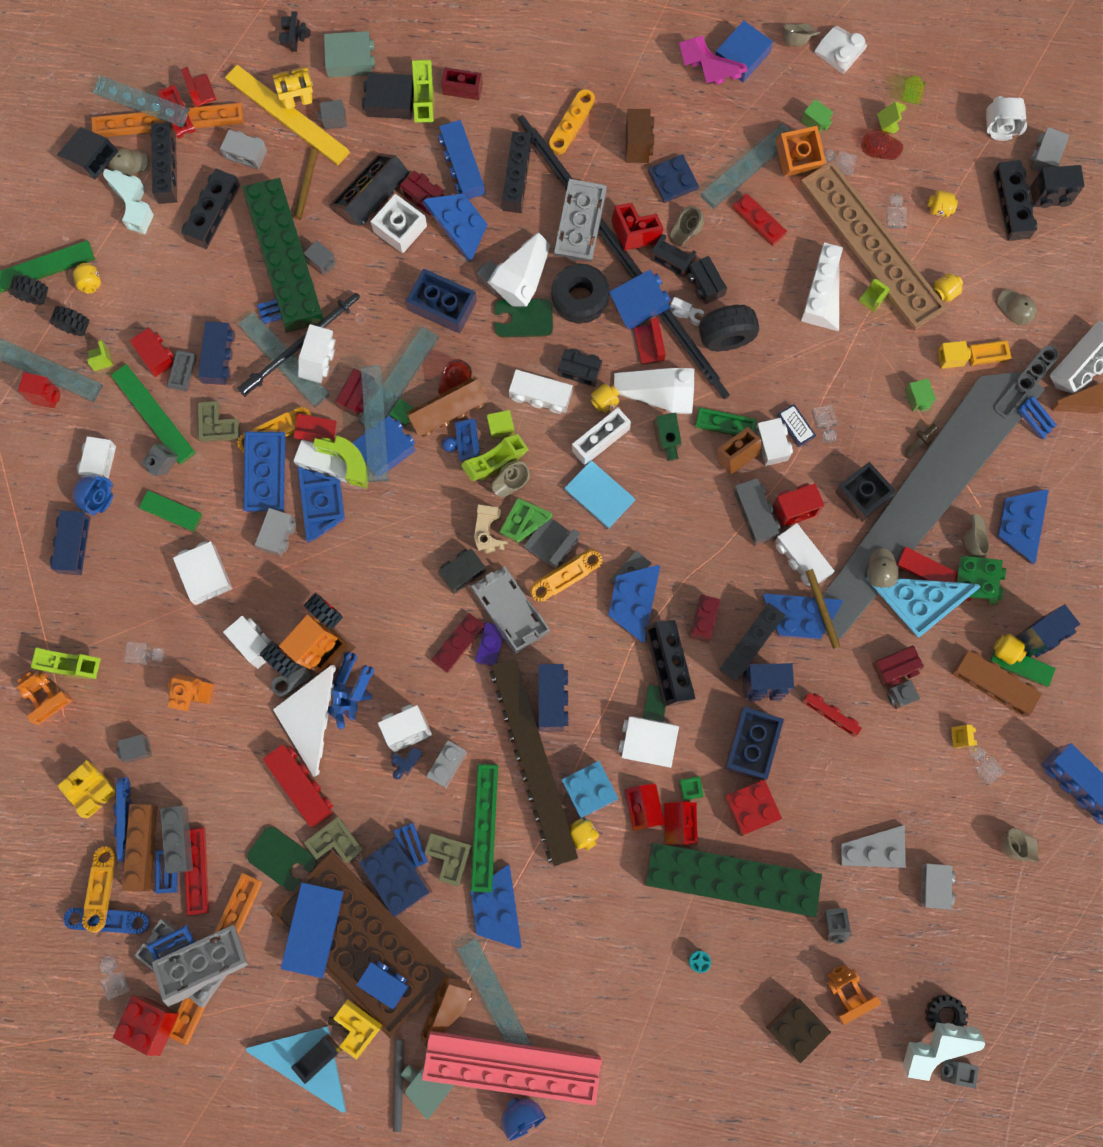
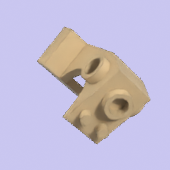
M478 505L474 534L478 551H483L486 554L495 552L496 547H499V550H504V545H508L509 542L496 540L490 535V525L494 520L500 518L501 510L498 507ZM487 536V542L483 543L482 538Z

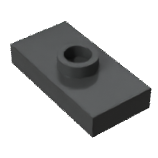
M176 350L167 383L169 389L188 391L197 358L195 353Z
M636 550L614 574L610 582L615 585L617 575L648 568L652 563Z

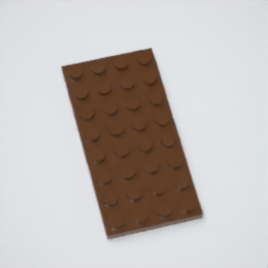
M331 852L301 882L344 891L325 972L365 1013L382 1024L381 1030L388 1038H391L440 986L443 976L449 977L451 972L397 917H393L389 909ZM301 883L270 913L288 933L290 932ZM379 960L389 967L388 971L395 975L397 972L407 978L406 983L409 984V987L394 1009H391L357 986L369 964L373 961L377 963Z

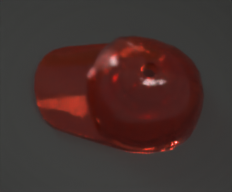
M883 130L869 131L864 136L861 145L866 155L887 160L897 159L903 150V144Z
M453 359L445 365L438 387L439 395L471 378L472 370L467 362L461 359Z

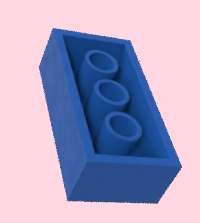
M1072 743L1057 747L1040 764L1044 768V772L1050 778H1055L1060 783V788L1067 794H1071L1081 808L1087 809L1092 814L1091 817L1095 822L1103 825V773Z

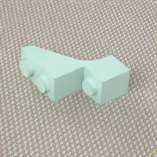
M105 169L103 176L108 181L110 187L126 204L125 214L122 219L127 229L146 234L154 214L150 206L141 201L146 190L141 180L132 175L130 177L123 175L117 170L110 171Z
M936 1023L930 1045L923 1042H909L903 1061L907 1077L929 1081L933 1070L939 1063L982 1050L985 1046V1040L980 1030L974 1027L955 1026L951 1023Z

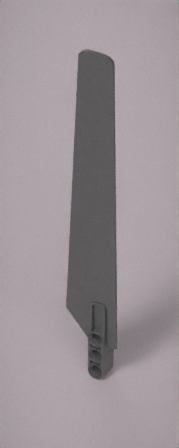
M1045 346L1023 372L980 376L823 594V598L843 600L841 607L832 620L838 639L845 635L878 594L877 590L866 579L871 554L879 548H885L893 554L897 564L904 547L912 550L917 547L1020 421L1022 416L1017 409L1029 396H1034L1037 399L1045 390L1038 382L1059 356L1058 350L1055 347ZM1044 355L1048 356L1050 360L1045 359ZM1032 369H1035L1038 374H1035ZM1020 383L1025 384L1027 388H1023Z

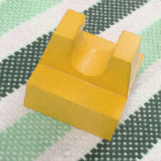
M973 725L951 727L953 748L977 745V740H974L973 732H976V729Z

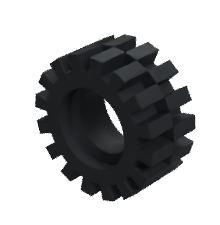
M15 275L13 276L9 293L21 301H26V303L31 302L34 305H43L49 289L46 284L41 283L39 280L30 279L28 276Z
M64 306L55 307L50 319V323L55 325L54 327L60 328L61 331H66L68 334L71 333L80 337L85 335L90 322L83 314Z
M937 995V998L933 997L931 999V1003L928 1002V1010L925 1009L927 1017L925 1018L933 1031L935 1030L936 1023H942L939 1019V1011L943 1007H950L954 1012V1019L951 1024L961 1027L967 1025L968 1021H966V1018H968V1013L965 1012L967 1010L966 1006H963V1002L955 997Z

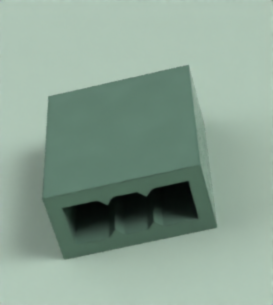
M369 31L324 34L325 68L328 78L365 76L368 73H372V67L376 66L375 56H372V51H375L374 39L370 38Z

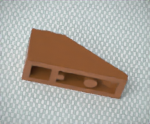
M1103 382L1056 401L1050 407L1051 410L1092 414L1102 412Z
M443 976L420 1035L425 1046L428 1044L429 1031L444 1032L465 1011L467 1004L471 1002L472 989L467 982Z

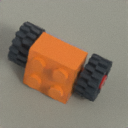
M316 592L304 604L313 617L307 614L280 645L270 641L260 652V656L273 669L286 678L293 674L299 667V664L309 669L318 665L322 655L330 651L338 639L328 628L332 630L341 621L343 616Z

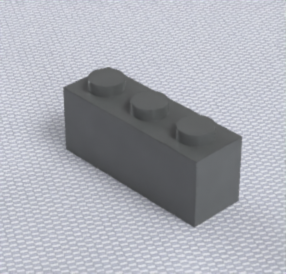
M758 478L736 485L733 493L754 546L777 538L781 530L777 519L774 520L773 507L770 501L767 502L765 498L766 490L763 483H760Z
M188 807L161 808L165 873L175 874L193 871Z

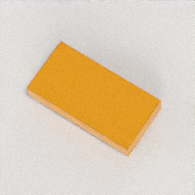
M1008 340L968 346L971 351V366L1011 360Z

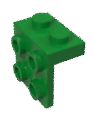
M962 556L960 558L957 582L979 584L980 588L969 597L989 599V605H998V599L1003 600L1004 588L1000 587V583L1006 577V568H1003V560Z

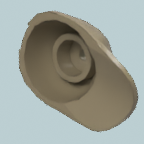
M809 24L783 25L784 41L791 47L803 46L809 41L811 36L821 33L817 32Z
M121 148L117 149L118 153L108 163L110 171L117 170L123 175L130 176L146 170L148 167V155L145 151Z
M688 206L680 213L670 233L672 241L677 246H682L690 237L696 236L701 232L705 217L700 209L695 206Z
M1005 289L997 299L998 307L1012 322L1018 325L1025 326L1030 324L1037 315V306L1027 295H1021L1013 290Z
M511 461L502 466L499 475L491 484L493 493L499 497H505L521 489L530 478V471L526 463L523 461Z
M972 514V528L967 530L963 537L964 547L970 555L984 557L989 554L990 550L985 521L981 516Z
M879 548L871 554L867 569L869 583L877 588L892 587L898 580V568L895 558L885 548Z
M1016 828L1010 829L1002 836L1000 849L1007 857L1015 861H1039L1036 839Z

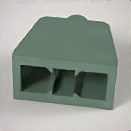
M409 1064L401 1074L402 1077L411 1083L405 1090V1094L428 1120L454 1085L422 1080L423 1068L418 1072Z

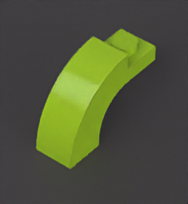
M431 59L412 60L415 123L434 122Z
M519 434L504 438L500 444L489 452L464 461L461 466L471 481L478 479L483 481L498 474L501 467L505 464L519 460L529 449Z
M336 436L335 443L328 438H322L321 440L315 438L313 447L316 452L338 457L346 463L347 472L345 479L348 484L363 488L368 487L369 475L362 454L353 443L340 436Z
M35 648L30 669L68 677L96 679L101 658Z

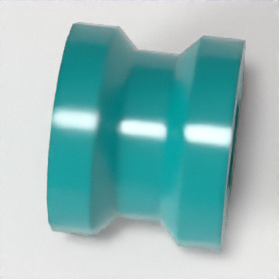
M698 950L692 952L689 956V966L693 971L704 973L709 970L711 958L706 952Z

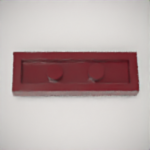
M468 613L431 661L448 674L484 629L485 624Z

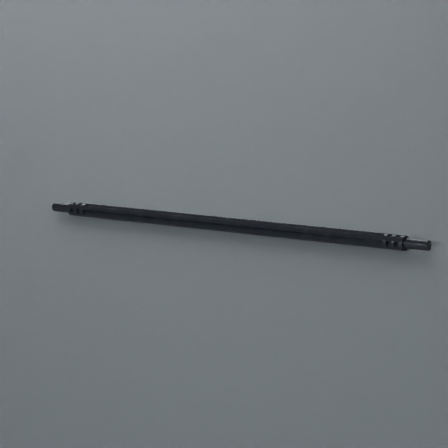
M524 115L519 116L517 120L527 133H531L533 145L567 189L569 179L573 178L536 128L530 125ZM601 218L598 233L632 279L643 274ZM670 309L660 313L659 316L710 385L716 388L724 400L727 399L730 394L720 382L721 378Z

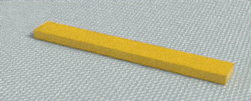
M236 65L225 77L229 84L314 149H317L319 153L336 166L350 154L349 149L295 108L286 109L277 94L239 65Z

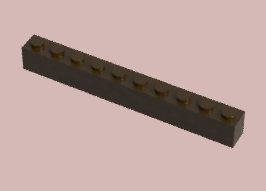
M516 658L492 665L493 671H490L492 682H497L499 690L496 691L499 703H504L505 710H502L505 723L509 722L511 730H508L511 742L515 741L518 748L514 750L517 762L522 761L524 769L520 770L523 782L528 781L530 787L529 790H526L529 801H534L536 810H533L536 823L541 822L543 830H540L539 833L542 843L547 842L549 848L548 851H545L548 862H553L555 867L576 860L578 855Z

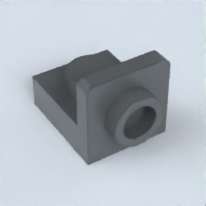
M912 680L887 690L889 693L887 694L888 700L896 709L920 699Z
M847 908L825 909L828 932L827 942L835 944L845 943L849 940L851 933Z
M950 1059L943 1062L941 1080L976 1089L979 1066Z

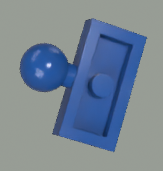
M472 418L455 422L457 439L453 437L444 438L442 448L446 452H453L458 447V455L461 462L480 456L476 420Z

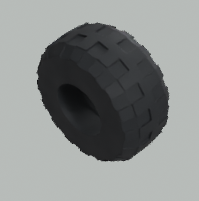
M580 263L567 266L560 271L553 281L551 291L552 303L557 313L565 320L577 324L589 323L599 318L607 308L610 294L609 284L605 275L599 269L589 264ZM575 288H585L591 295L586 299L579 300L573 298L570 292Z
M743 304L728 305L709 312L702 318L699 325V333L703 345L710 351L716 352L729 351L747 345L757 337L760 329L755 311Z

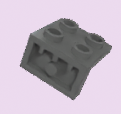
M551 518L534 532L524 547L555 570L580 540V533L575 529L570 532Z

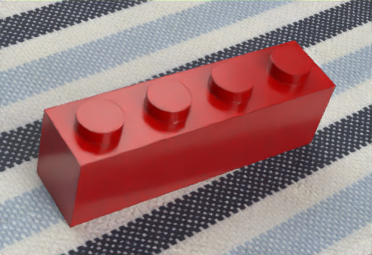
M282 744L264 757L263 761L308 825L314 828L334 813L331 809L333 804L327 796L323 798L319 792L321 787L315 779L311 781L307 775L310 772L303 762L299 764L296 760L298 755L292 746L287 747Z

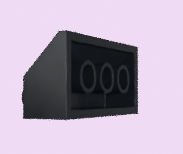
M379 153L329 207L351 225L361 226L368 221V216L372 212L377 211L381 207V203L385 199L392 196L393 190L400 186L410 172L396 155Z

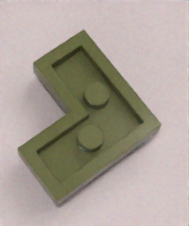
M218 401L198 402L200 442L229 441L240 438V421L238 418L220 420V404Z
M340 817L335 818L304 842L316 860L332 848H335L347 864L364 851Z
M431 833L424 854L444 860L438 881L460 886L471 845Z

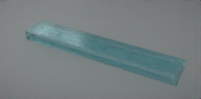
M99 76L93 92L98 96L182 128L189 109L103 76Z
M783 123L779 125L701 193V197L715 209L778 154L775 139L781 133L790 132V130Z
M253 312L238 324L271 361L287 349ZM294 355L277 367L314 407L329 396V393L320 383L298 377L299 361Z
M421 327L359 420L360 424L368 429H372L387 418L438 341V335Z
M0 339V361L26 373L45 376L55 386L93 403L103 387L101 383Z
M381 365L361 367L369 483L389 481Z
M476 939L459 948L458 951L504 1041L532 1046L479 941Z

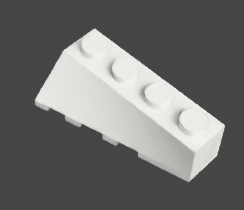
M824 242L802 315V322L839 331V261L843 247Z
M1098 321L1050 374L1056 389L1075 394L1092 381V377L1103 373L1102 321Z

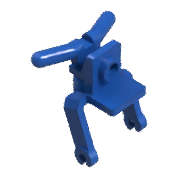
M349 651L344 654V660L334 681V688L332 689L333 699L331 706L328 705L327 712L336 720L338 729L345 727L343 714L348 719L355 720V713L358 710L357 702L372 699V694L366 690L369 679L374 674V668L371 666H362L354 687L348 688L345 686L354 662L357 660V655L355 653L351 654Z

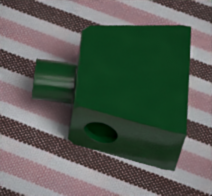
M676 412L656 416L653 426L659 452L665 451L667 461L679 459L677 449L682 445ZM666 437L670 438L672 442H668Z

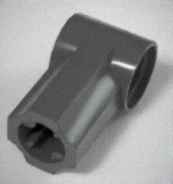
M299 665L289 678L284 676L274 678L271 688L278 697L286 698L292 691L313 677L306 667ZM280 683H286L287 687L284 691H277V686Z

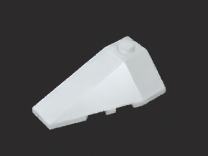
M540 233L534 234L516 253H512L509 259L496 267L488 283L512 307L527 306L537 289L551 245Z
M668 368L614 373V386L621 396L648 403L652 407L656 406L670 413L692 414L694 368Z

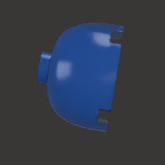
M85 475L76 482L73 488V501L80 510L91 515H96L98 512L103 513L110 506L113 499V494L111 493L113 484L110 479L101 475Z
M516 1097L507 1103L508 1108L502 1114L501 1125L508 1141H513L527 1134V1131L533 1126L535 1128L545 1121L546 1116L534 1100L527 1098L519 1100Z

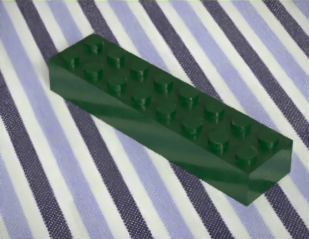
M276 178L242 186L285 333L308 328L310 324L317 325L323 320L322 311L281 179Z
M652 843L644 886L816 917L822 874Z

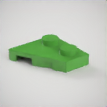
M518 498L499 533L519 543L550 520L553 515L549 511Z

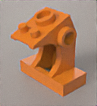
M37 670L32 673L29 671L17 680L18 686L16 688L25 699L29 697L34 704L35 710L27 715V718L33 724L39 725L73 701L69 694L62 691L56 695L48 684L50 679L44 672L40 673ZM43 688L48 698L40 702L35 693Z
M176 674L168 682V689H170L168 707L188 712L191 701L210 705L215 685L203 682L198 678Z
M846 964L836 967L831 973L827 974L830 980L827 983L833 995L837 994L845 1009L836 1015L841 1024L845 1025L882 1004L876 995L865 998L857 984L860 981L857 972L854 969L850 970ZM850 983L855 994L846 999L841 988Z

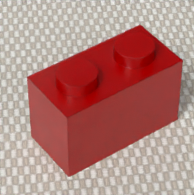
M147 328L129 340L155 377L172 367L173 361L171 358L174 355L168 347H162L161 343L164 341L157 332L153 334L150 328Z
M23 372L18 392L33 405L55 409L56 403L60 400V390L45 376Z

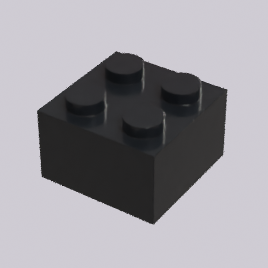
M1081 165L1043 167L1030 186L1033 206L1048 208L1056 205L1061 207L1071 205L1085 186Z
M870 461L841 483L836 490V494L861 522L891 500L896 493V490Z

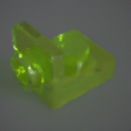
M913 75L910 78H906L901 102L920 105L926 81H921L922 77Z

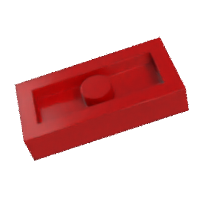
M188 67L181 69L195 107L216 100L207 74L192 78Z
M650 319V325L636 327L634 331L641 364L664 361L666 353L659 319Z
M297 414L294 438L313 442L315 438L320 440L328 438L334 443L337 422L336 420Z
M655 783L624 789L633 831L665 824Z
M697 802L664 803L665 845H698Z

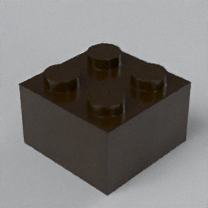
M797 997L766 1027L800 1064L831 1033L805 1003Z

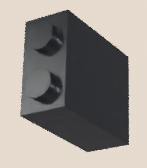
M368 73L367 81H364L366 96L362 98V109H365L367 117L412 119L413 75Z
M80 127L57 156L69 168L95 180L118 153V150L108 138Z

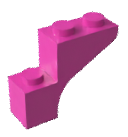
M704 36L679 43L684 65L692 64V67L702 65L706 83L713 82L714 85L725 82L724 78L730 77V80L742 77L741 73L747 71L744 63L714 55L708 49Z

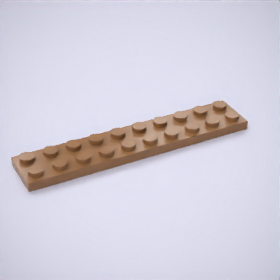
M833 161L801 180L800 184L871 276L890 288L887 295L914 331L946 311V305Z

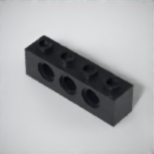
M170 122L151 124L152 193L158 204L178 203L176 133Z
M512 131L502 198L503 211L522 213L532 146L531 133Z
M1022 160L999 162L993 174L1007 240L1030 239L1037 230V220L1034 219V206L1029 198L1030 187L1026 184V169L1022 165Z
M215 168L213 174H210L205 189L200 192L196 206H193L188 221L182 226L181 233L187 242L207 250L240 187L236 176Z
M768 603L719 670L736 682L786 614Z
M657 621L644 627L664 707L684 704L696 699L676 621Z

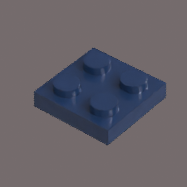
M683 154L648 168V173L663 203L699 188Z

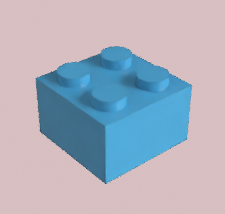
M600 761L562 779V783L580 819L618 800Z

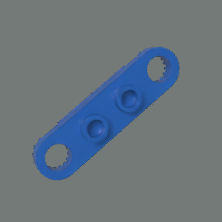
M119 777L117 779L116 803H114L113 807L117 823L114 825V836L117 837V858L119 862H125L129 806L131 804V798H129L131 790L129 787L131 784L128 777Z
M71 908L65 912L63 922L67 928L86 930L82 924L84 908ZM108 910L105 926L100 931L141 934L148 930L150 918L144 912ZM74 912L79 913L81 918L76 925L70 921V917ZM92 916L88 922L89 926L98 925L99 916ZM136 917H141L144 920L143 926L140 929H136L133 925Z

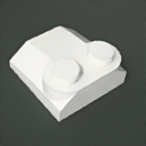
M835 26L822 39L814 54L844 74L864 52L867 44L861 34H851L839 26Z

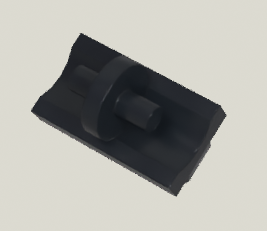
M291 11V16L281 18L282 30H289V33L280 32L279 41L282 46H290L291 52H297L298 39L304 42L305 38H309L311 30L306 27V23L302 22L300 25V20L297 19V11Z

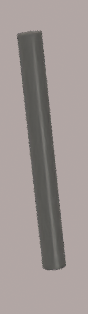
M404 1039L395 1040L393 1132H402L403 1077L401 1074L403 1072Z

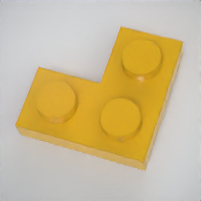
M348 999L333 1018L350 1031L339 1047L356 1060L382 1027V1024Z

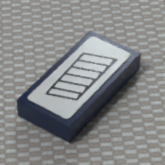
M795 404L777 414V417L781 418L782 424L786 425L788 433L798 447L816 437V434Z

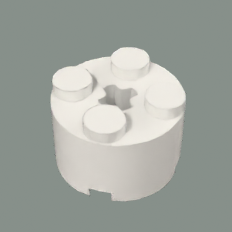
M999 96L994 98L993 103L987 107V133L991 134V138L1006 141L1011 140L1012 136L1016 134L1020 136L1025 132L1027 128L1026 108L1022 98H1004Z

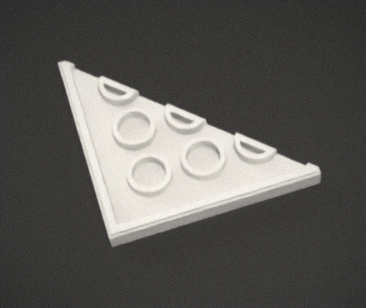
M334 665L328 667L273 709L313 777L319 775L320 772L318 769L324 747L323 737L329 715L327 713L328 705L332 696L333 674L336 670Z

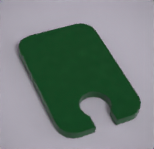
M531 299L527 306L512 307L506 300H500L495 304V315L508 313L512 316V321L509 324L495 323V332L499 337H545L553 332L552 303L548 299Z
M275 827L266 828L247 854V859L253 866L290 892L302 882L300 878L292 876V867L297 863L302 864L305 870L311 873L317 864L313 854Z

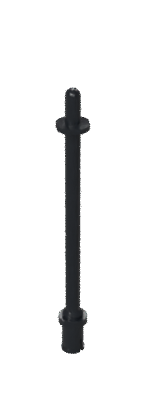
M354 293L344 302L339 299L337 301L339 306L315 326L325 328L343 312L350 314L349 307L359 300L360 295ZM306 334L259 373H251L249 375L250 378L237 387L239 392L246 397L256 387H261L266 376L303 346Z

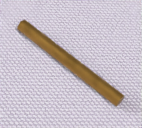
M314 148L310 150L294 216L297 220H302L318 150Z
M814 570L805 571L832 648L841 647Z

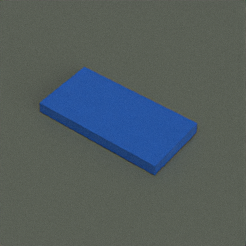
M245 432L244 512H268L269 508L285 512V432Z
M301 883L281 965L282 970L324 978L344 891Z

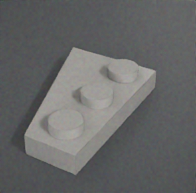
M905 825L840 844V866L906 868Z

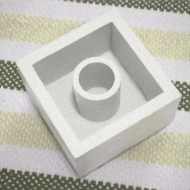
M396 194L370 221L373 232L402 254L427 227L425 215Z
M309 325L299 355L298 377L322 383L323 377H327L330 368L328 364L330 360H333L336 339H333L332 330Z
M241 616L223 633L249 663L259 669L266 663L263 657L260 656V652L271 640L264 633L260 634L262 629L251 618L247 620Z

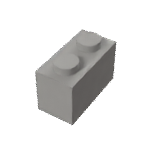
M1050 127L1046 129L1044 134L1040 133L1036 141L1038 148L1034 149L1030 157L1032 161L1030 169L1040 172L1043 167H1057L1069 134Z
M228 130L220 147L225 159L259 170L267 153L262 139L249 137L241 131Z
M269 508L255 543L257 549L282 557L283 552H286L289 546V535L293 534L296 527V522L292 515Z
M448 740L429 771L427 778L447 789L467 755V751Z
M937 864L921 865L920 907L951 910V906L955 902V895L952 892V884L955 882V871H952V866Z

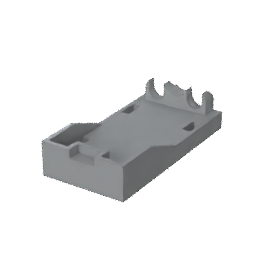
M569 179L554 255L566 257L574 261L584 260L592 262L607 193V185ZM572 196L571 203L568 204V198ZM598 201H601V208L597 209ZM561 232L564 233L563 241L560 239ZM591 238H594V243L590 246Z
M505 566L485 575L482 580L471 586V590L514 655L549 634L550 628L526 598ZM482 597H485L486 601L489 603L487 606L482 600Z
M160 919L152 930L150 938L146 943L142 944L135 956L154 971L152 965L154 959L147 945L178 928L170 921ZM175 936V937H173V938H171V939H169V940H167V941H165V942H163V943H161V944L155 946L154 949L156 950V949H158V948H160V947H162V946H164V945H166V944H168V943L174 941V940L177 939L178 937ZM187 939L159 953L158 956L161 957L187 944ZM226 976L207 984L189 998L198 1006L205 1007Z
M231 925L153 961L152 965L162 1001L169 1007L190 997L207 984L248 966L237 929L234 925Z

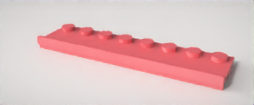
M429 1031L422 1080L596 1105L602 1057Z

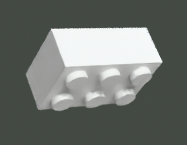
M413 704L405 706L401 709V713L385 715L381 718L382 721L378 723L388 747L395 753L433 736L426 718L418 705L413 706Z

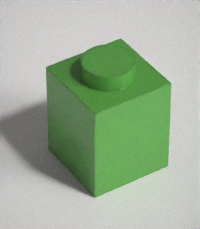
M815 99L804 111L801 123L808 128L818 126L820 134L823 129L826 131L832 124L833 112Z
M928 378L909 383L905 389L912 411L920 410V412L929 410L936 401Z

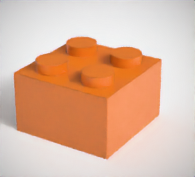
M818 126L781 133L775 139L783 177L818 170L826 164Z

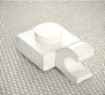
M674 297L670 311L679 318L684 317L688 319L689 317L693 325L699 326L700 320L695 319V316L703 317L704 311L692 307V304Z

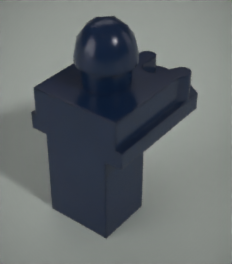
M414 747L405 760L392 752L390 755L392 758L391 763L393 767L397 768L393 771V778L398 780L403 776V773L408 776L422 757V752Z

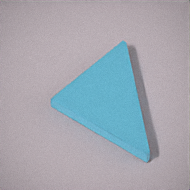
M898 578L897 583L892 587H873L919 638L978 590L980 585Z
M329 1026L246 1048V1052L340 1112L347 1111L335 1058L306 1084L301 1081L291 1068L325 1035H330Z

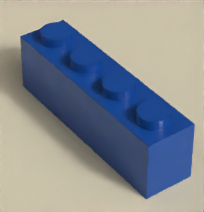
M457 120L439 126V143L445 147L443 153L446 162L450 161L451 167H449L451 177L456 178L455 188L457 194H465L468 199L484 195V183L462 121Z

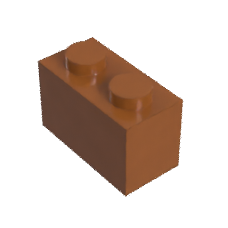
M745 428L717 449L718 463L732 475L762 453L761 438L750 428Z

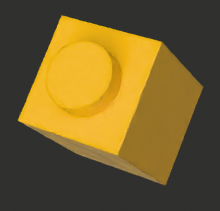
M966 341L942 343L938 349L941 369L965 366L971 357V351L967 347Z

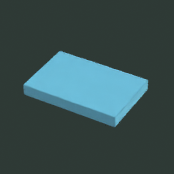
M592 460L564 488L571 497L608 529L636 500Z

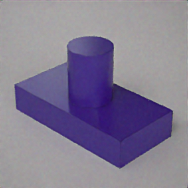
M485 623L476 663L488 666L497 664L503 636L495 624Z

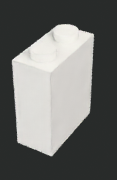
M211 541L199 543L196 548L183 550L178 553V556L173 557L188 597L193 604L197 605L233 589L216 546Z
M629 715L628 720L624 719L622 732H626L625 740H620L618 752L622 753V758L671 768L679 725Z

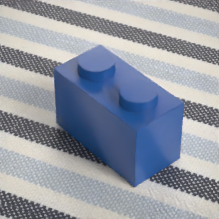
M378 960L375 963L373 961L369 964L357 986L391 1009H394L409 987V984L406 983L407 978L397 972L395 975L388 971L389 967Z

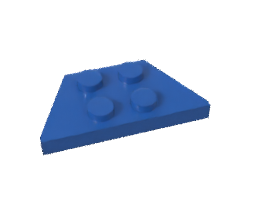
M465 194L425 199L422 202L466 260L470 262L475 255L488 224Z
M298 467L306 541L311 543L345 520L341 481L331 476L327 477L324 474Z
M1047 489L1008 497L1003 501L997 538L1004 544H1008L1014 552L1020 553L1028 559L1027 562L1030 564L1036 563L1049 493Z
M660 565L617 575L608 616L641 642H645L646 638L644 627L648 626Z
M763 593L766 605L770 603L786 614L776 627L779 636L817 640L822 638L826 629L814 597ZM824 598L830 618L833 620L843 600Z
M507 865L493 875L492 893L471 892L476 934L520 949L522 945L510 865Z

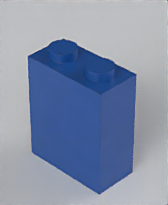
M743 21L716 50L715 55L744 63L747 71L741 73L742 77L737 78L744 83L770 54L773 41L746 21Z
M651 269L609 292L625 326L629 330L671 308L668 303L671 299L667 291H662L660 287L663 284L658 273L654 274Z
M390 415L353 442L362 454L367 467L377 479L415 452V441L409 434L405 435L402 431L403 426L397 419L393 420Z

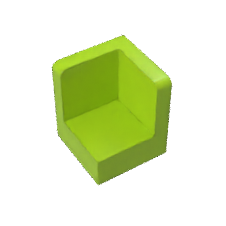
M893 102L877 113L883 131L894 134L899 130L897 122L902 119L901 112L907 109L906 105Z
M874 278L858 302L875 312L885 300L890 288Z
M102 340L98 341L99 348L87 351L89 355L87 362L94 371L114 366L109 348Z
M510 410L487 415L491 439L515 435Z

